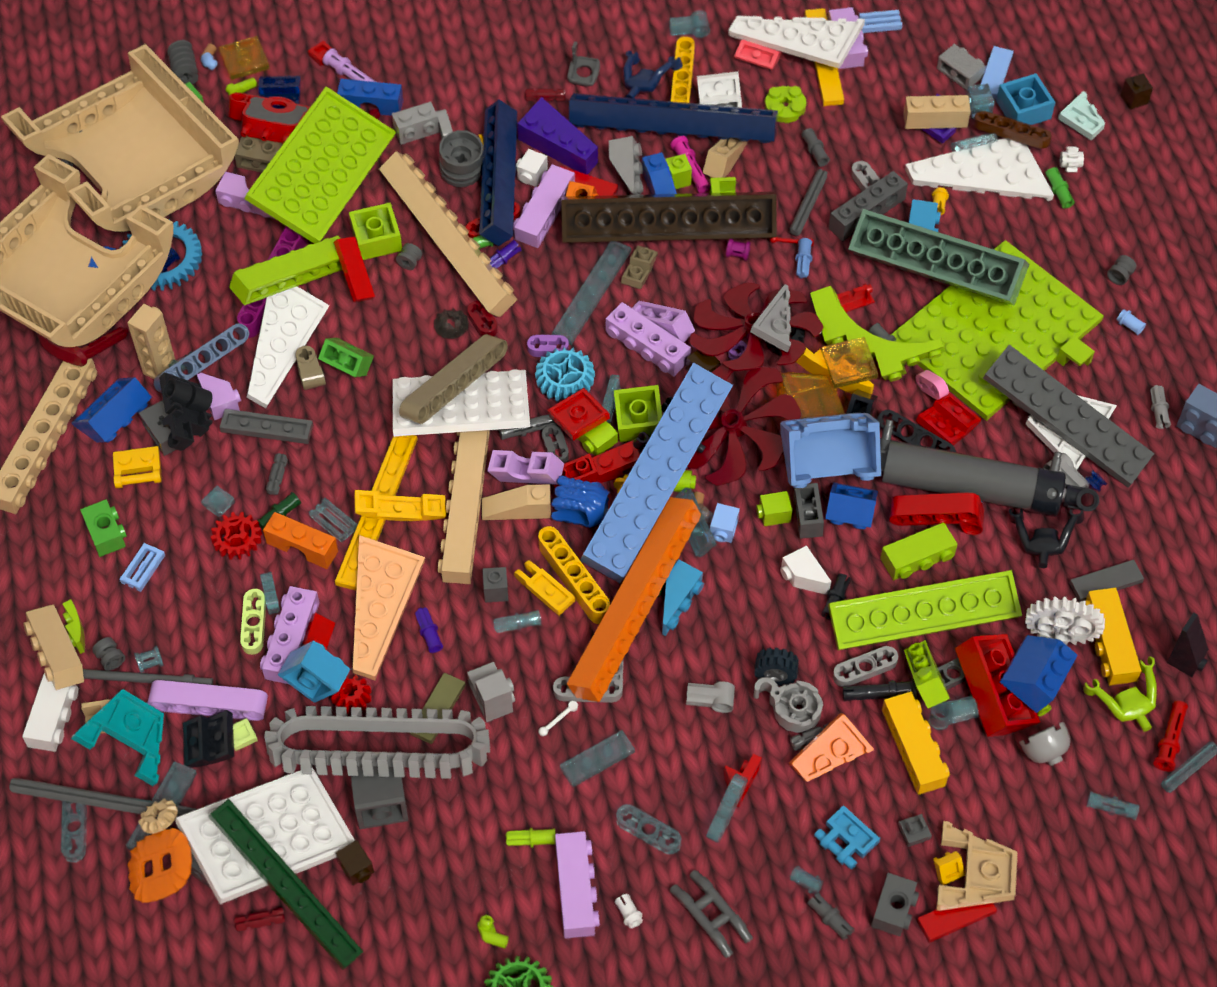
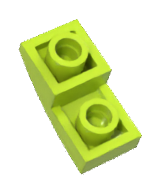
M70 599L63 603L66 612L62 615L67 622L65 628L73 646L82 654L85 652L84 629L76 608Z

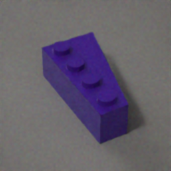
M542 97L517 123L518 140L575 171L588 175L598 163V146Z

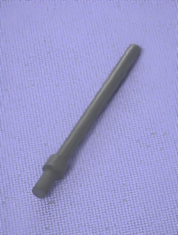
M83 669L84 679L151 684L156 680L213 685L214 682L213 678L195 677L194 674L174 676Z

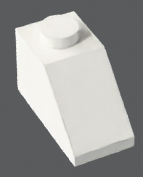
M807 546L782 558L781 574L785 580L790 581L793 587L825 595L828 594L831 580Z

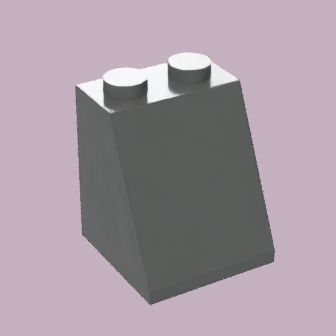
M358 766V776H351L359 829L409 821L402 777H394L393 767H389V777H379L378 767H373L374 776H363L362 766Z

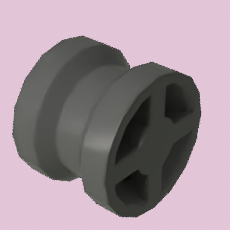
M406 243L402 248V252L396 257V261L404 269L414 270L417 265L416 261L421 259L423 253L416 245Z

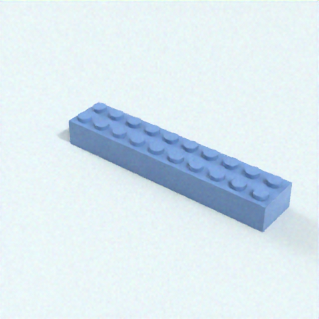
M692 364L582 555L581 562L621 584L730 392L732 384L699 365Z

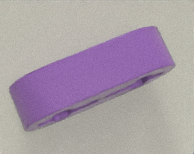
M533 335L527 341L528 353L533 357H546L547 351L554 353L555 348L558 351H562L563 347H565L569 351L568 339L562 335ZM535 344H540L539 348H535Z

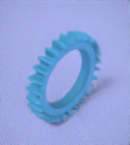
M178 221L173 223V237L185 243L186 255L176 268L159 274L151 287L153 291L156 290L157 285L164 291L166 284L172 290L173 282L181 286L180 279L188 282L187 274L193 277L195 274L194 269L199 270V264L202 262L200 240H198L197 234H193L191 228H186V224L179 227ZM128 234V235H127L128 240H129L130 237L132 236L131 234ZM123 240V245H125L128 242V240Z

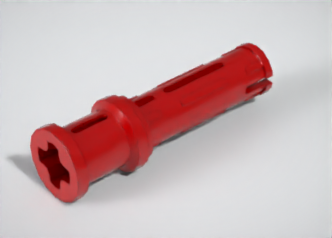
M1177 700L1172 703L1164 738L1158 743L1159 752L1153 761V765L1161 771L1171 772L1176 767L1174 761L1176 754L1180 751L1178 741L1188 709V705L1183 701Z

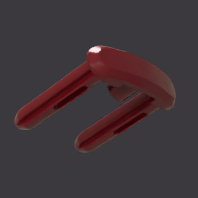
M119 327L83 348L60 346L40 335L39 339L42 347L56 358L82 367L87 364L88 359L125 339L129 331L126 327Z

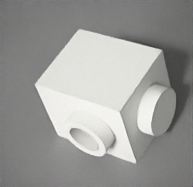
M530 149L527 150L523 158H520L516 164L518 180L535 187L540 182L543 173L548 169L547 156Z

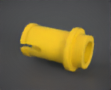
M939 187L932 192L933 202L938 203V212H941V215H943L949 194L945 188Z

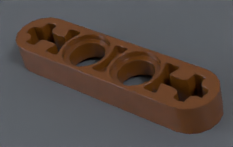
M980 111L975 114L974 127L976 129L1042 149L1050 146L1051 132L1046 129L987 111Z

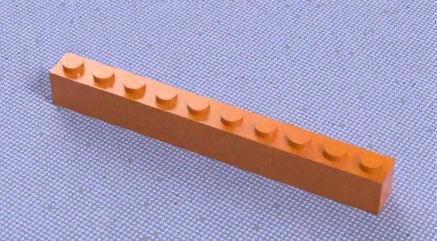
M670 497L567 682L568 687L576 698L600 702L607 691L623 658L629 651L630 645L638 634L646 616L649 614L655 599L669 577L674 564L680 557L681 551L699 522L702 514L693 500Z

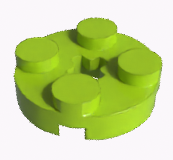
M797 86L772 87L766 96L765 109L778 110V122H794L799 119L802 113H805L806 98ZM786 102V103H789V104H788V106H784V104H782V103Z

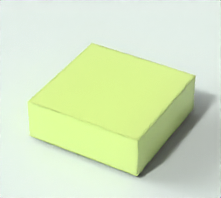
M247 718L233 724L235 751L258 741Z

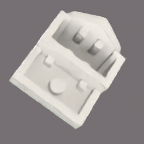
M738 71L697 76L700 104L742 107Z

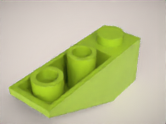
M926 640L914 643L905 649L904 652L916 687L927 708L950 699Z

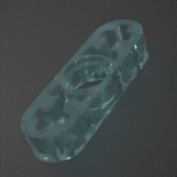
M737 773L732 778L707 832L706 837L719 843L747 785V778Z
M62 801L61 851L67 861L78 862L86 854L87 805L77 803V814H75L71 806L73 803ZM79 821L81 826L77 831L71 832L67 830L71 822ZM71 839H75V844L78 848L74 854H71L69 851L72 849L73 844Z
M622 805L617 810L616 822L623 830L666 854H674L679 851L681 835L677 830L632 805ZM632 814V820L627 819V821H623V815ZM645 824H652L656 831L651 835H647L641 829ZM673 837L675 844L666 845L665 839L669 840Z

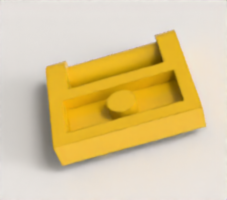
M158 446L113 452L115 488H123V485L154 481V483L162 482L160 450ZM153 471V472H151V473H143V474L122 476V475H126V474H133V473H141V472Z

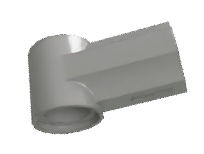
M1062 453L1059 471H1063L1066 474L1064 488H1066L1067 484L1088 488L1090 483L1074 468L1071 458L1067 454ZM1052 460L1047 462L1043 466V469L1049 470L1051 467Z
M717 682L714 685L688 683L686 705L712 707L714 711L720 713L731 712L734 705L735 686L729 682Z

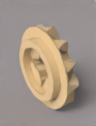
M164 798L159 803L155 801L151 807L147 806L146 812L140 814L139 824L142 830L149 834L163 831L174 822L178 814V808L172 800L167 801Z

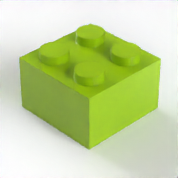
M391 203L349 212L353 236L356 237L363 260L402 251L401 235Z
M659 385L614 390L620 442L633 441L635 438H638L640 432H645L651 437L662 418Z

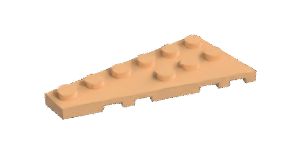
M360 535L353 673L376 680L425 562V557Z

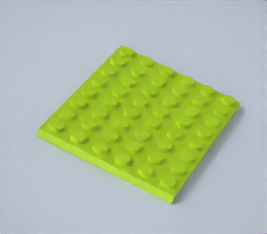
M1006 240L994 250L1025 259L1029 263L1015 305L950 285L891 334L896 337V342L921 343L941 338L946 351L942 352V355L938 358L929 359L928 357L922 359L917 365L924 371L929 370L941 377L946 382L951 393L986 421L1011 400L983 379L984 375L1008 345H1011L1045 371L1057 360L1059 350L1073 336L1081 340L1104 317L1099 311Z

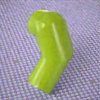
M250 78L235 85L230 83L226 86V92L228 95L237 92L244 93L257 87V82L254 78Z
M482 916L478 922V930L482 940L485 943L505 949L509 936L496 932L493 924L494 920L491 916Z

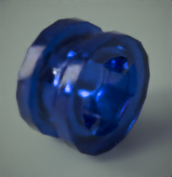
M1092 470L1091 476H1086L1085 479L1100 492L1102 490L1101 487L1103 485L1106 486L1108 483L1097 472Z

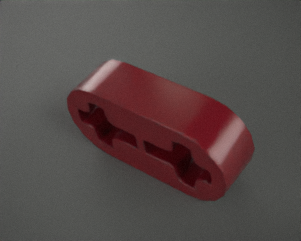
M480 301L470 303L467 308L468 318L481 337L485 334L495 336L498 327L494 316L486 310ZM477 310L478 312H481V316H479L478 313L474 311ZM484 323H486L488 327H491V329H488L487 327L484 328Z

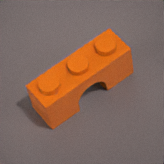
M276 512L273 513L263 529L268 545L285 552L289 550L290 546L295 547L305 554L308 562L325 569L329 568L338 553L336 537Z

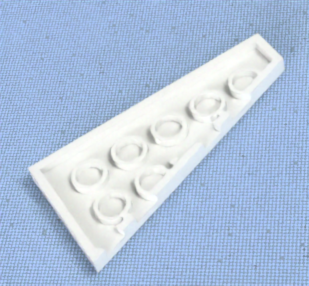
M737 16L728 31L731 37L840 69L865 25L864 19L846 21V18H838V21H827L825 18L793 17V20H782V17H775L772 20L763 19L759 16Z
M297 286L266 298L247 392L248 399L267 408L295 363L296 350L307 344L330 305Z

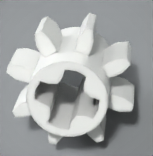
M1066 147V152H1061L1060 167H1065V171L1077 172V168L1083 167L1084 154L1083 152H1078L1077 147Z

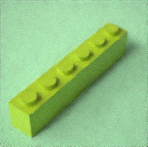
M339 236L330 239L326 238L313 245L309 244L296 251L292 250L282 256H275L265 262L256 263L245 269H239L234 272L229 288L245 306L343 270L334 245V241L341 238Z

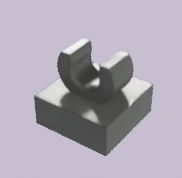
M922 814L899 821L898 826L907 847L931 840L932 835Z

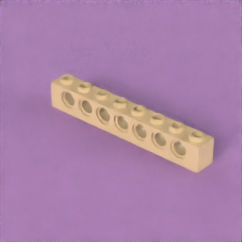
M88 359L87 364L82 367L62 362L0 470V510L17 514L19 508L25 504L26 496L30 489L34 488L37 476L46 467L50 453L55 451L59 437L65 433L67 423L71 416L73 417L76 414L80 400L86 396L89 384L96 378L97 369L93 359Z

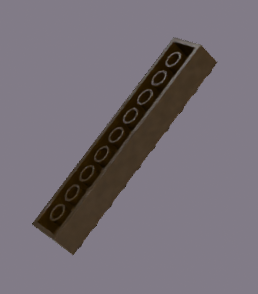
M775 192L561 197L562 242L777 237V194Z

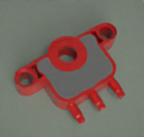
M237 92L229 95L228 116L242 121L240 133L242 137L249 136L261 139L262 141L268 140L284 144L310 109V106L295 104L292 100L284 97L265 98ZM273 105H283V106H285L286 108L277 109V108H274V107H272V106H273Z

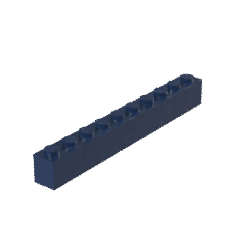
M573 93L569 100V122L575 124L576 127H586L588 125L595 126L597 129L611 127L619 131L635 129L641 133L656 131L658 134H667L670 132L676 133L679 136L693 134L700 138L717 136V138L723 140L738 138L740 141H749L752 139L759 140L761 143H770L775 140L777 135L778 110Z

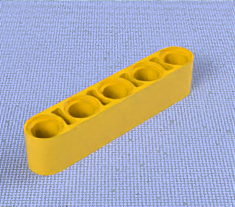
M687 36L679 38L676 43L675 60L680 57L683 67L674 71L671 102L690 103L695 42Z
M551 526L542 528L538 535L540 552L570 593L574 595L575 600L589 619L595 624H600L610 606L609 599L558 530ZM583 591H590L591 593L585 594V593H582V592H583ZM597 608H603L604 610H603V611H596L595 609H597Z

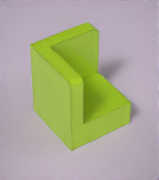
M735 177L710 178V193H735Z
M1073 336L1060 348L1057 362L1064 366L1069 360H1072L1078 366H1081L1083 363L1088 366L1092 362L1095 351Z

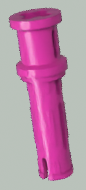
M679 136L675 138L670 144L671 149L677 155L686 154L692 168V181L698 192H707L710 189V184L696 162V154L694 150L690 149L687 137Z

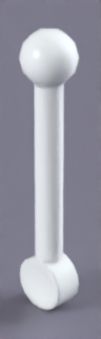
M576 701L569 702L567 709L547 726L539 729V734L546 736L548 730L569 712H574L578 709V703Z

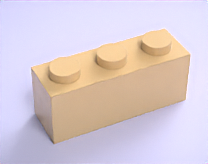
M969 96L906 97L903 112L905 129L967 128L971 112Z

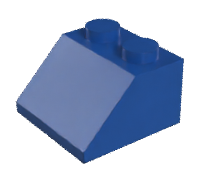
M833 482L825 519L837 525L849 523L858 529L871 528L878 491Z

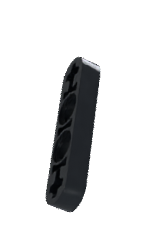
M884 410L878 416L879 425L883 429L885 425L883 418H889L892 415V420L899 424L896 432H894L896 427L892 425V435L906 443L921 446V440L929 436L933 439L931 448H937L938 442H941L939 445L941 449L947 450L950 448V451L957 452L951 443L892 410ZM910 425L914 428L912 436L904 437L901 431L904 426Z

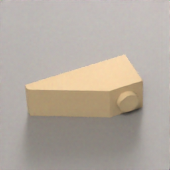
M738 138L721 139L708 150L703 174L709 175L710 178L726 177L748 141H740Z
M550 484L525 485L482 498V520L551 518Z

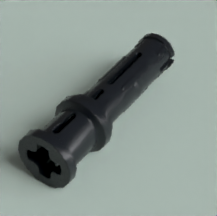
M914 678L904 682L890 680L888 684L843 686V700L847 702L886 699L912 692L914 699H917V687Z

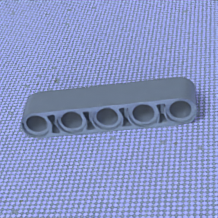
M235 324L158 374L154 379L155 389L162 393L159 377L164 372L189 380L244 343L249 337L248 328L243 324ZM233 331L239 334V340L234 338ZM216 342L222 345V351L216 348ZM199 353L205 357V363L199 360ZM181 365L187 368V375L182 373Z

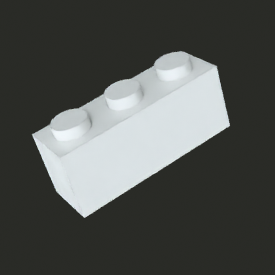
M44 673L22 736L27 747L56 752L58 744H61L63 741V728L65 722L70 720V707L72 701L77 699L78 686L72 685L55 690L52 681L48 682Z

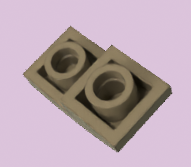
M638 245L630 257V264L622 275L621 283L642 289L654 265L658 251Z

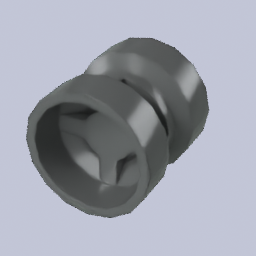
M1120 255L1116 259L1115 264L1108 270V278L1114 284L1124 285L1128 281L1129 275H1132L1136 270V262L1129 256Z
M111 637L101 639L92 649L94 655L101 659V665L106 671L118 668L125 660V655L120 649L116 648L117 644Z

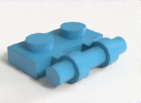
M844 805L827 820L826 826L831 831L826 834L822 829H819L814 835L825 850L829 849L837 856L836 860L840 864H845L850 869H853L858 863L851 857L854 852L863 859L880 842V838ZM838 837L848 845L845 849L835 842Z

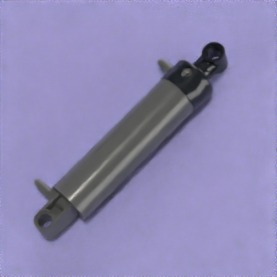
M887 419L884 425L882 438H880L881 471H884L883 483L940 494L975 493L979 495L981 502L1028 510L1032 513L1053 517L1058 515L1061 502H1063V507L1083 509V511H1092L1098 507L1099 496L1094 490L1068 484L1064 488L1066 474L1063 471H1059L1062 460L1061 452H1054L1051 467L1048 470L891 440L893 420ZM1085 493H1090L1093 496V502L1089 506H1084L1081 503V497Z

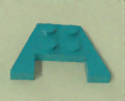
M122 689L85 723L71 739L90 750L94 747L101 731L109 734L143 754V758L134 776L151 786L158 783L159 775L157 774V769L161 757L159 755V744L162 742L164 713Z

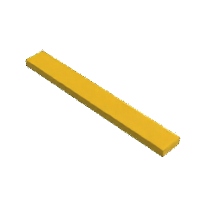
M416 435L393 436L371 491H378V495L396 496L417 443ZM361 515L336 577V586L357 591L359 535L378 541L386 520Z

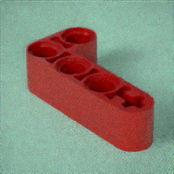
M975 493L899 495L891 499L889 521L897 526L937 525L943 522L945 524H960L964 533L978 535L983 532L984 508L979 495Z

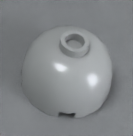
M1064 721L1059 723L1061 727L1059 729H1056L1053 725L1029 736L1030 742L1025 743L1024 739L1019 742L1022 750L1030 760L1039 764L1048 762L1049 766L1063 760L1061 756L1070 747V735Z

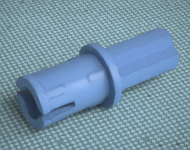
M801 238L799 240L798 254L795 257L797 261L796 275L801 279L808 277L809 265L812 262V241L808 238Z

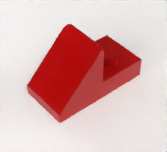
M754 753L749 761H744L740 772L726 765L724 766V778L733 803L737 807H740L761 768L762 757Z

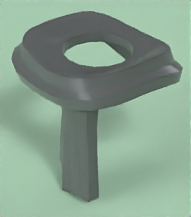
M574 42L567 79L576 85L592 86L599 75L600 61L595 58L577 56V42ZM583 66L589 67L592 70V74L589 77H580L577 75V69Z

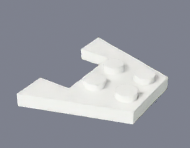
M1079 396L1108 419L1117 406ZM1030 415L1026 425L1053 453L1056 451L1067 454L1077 470L1085 455Z

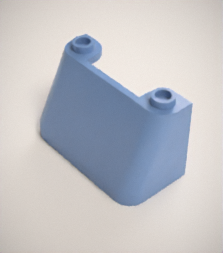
M851 413L786 420L780 423L788 483L794 488L807 487L812 478L855 474L860 477V480L868 481L873 480L876 476H881L879 421L870 414Z

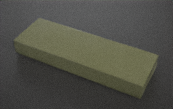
M443 673L422 709L423 718L427 719V709H437L438 719H443L442 709H453L466 686L465 681ZM410 733V735L432 744L438 733Z

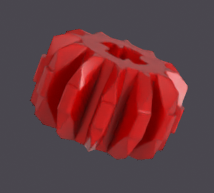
M356 674L352 679H349L347 676L339 691L332 694L331 701L336 707H346L348 716L351 712V707H361L362 710L366 711L367 703L372 701L370 695L372 690L367 685L365 678L359 680Z

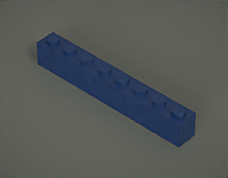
M500 99L485 109L479 235L497 246L510 240L514 233L517 111Z

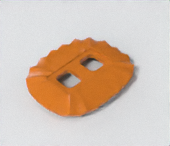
M164 829L158 833L145 836L130 851L131 859L127 864L130 881L129 890L134 894V899L142 903L161 900L177 893L185 886L191 875L192 857L190 844L184 833L177 829ZM170 853L172 865L170 869L164 871L162 859L164 855ZM152 860L153 874L145 877V863Z

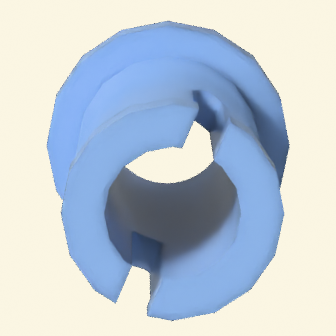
M1124 309L1117 317L1119 325H1125L1137 335L1146 326V323L1133 316L1130 310L1126 311Z

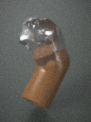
M695 492L692 500L702 514L699 521L708 523L712 520L713 513L703 505L705 495L701 492Z

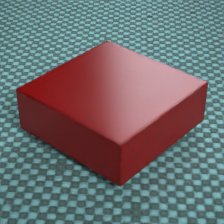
M323 40L310 48L308 55L317 64L322 66L324 65L323 58L325 54L332 48Z

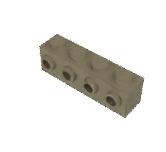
M249 136L241 137L235 153L236 165L238 168L263 172L283 144L268 140L262 141L261 139Z

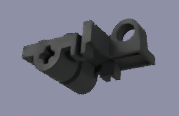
M164 372L159 377L165 413L169 415L162 420L163 427L171 429L168 437V446L183 451L194 442L193 435L201 437L209 430V426L213 423L210 420L212 415L206 412L211 406L213 397L211 391L201 388L200 384Z

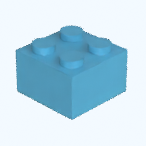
M1037 73L999 85L996 102L1007 118L1030 125L1052 118L1055 101Z
M313 640L290 652L277 675L315 703L337 693L346 679L350 668L340 658L334 657L322 644Z

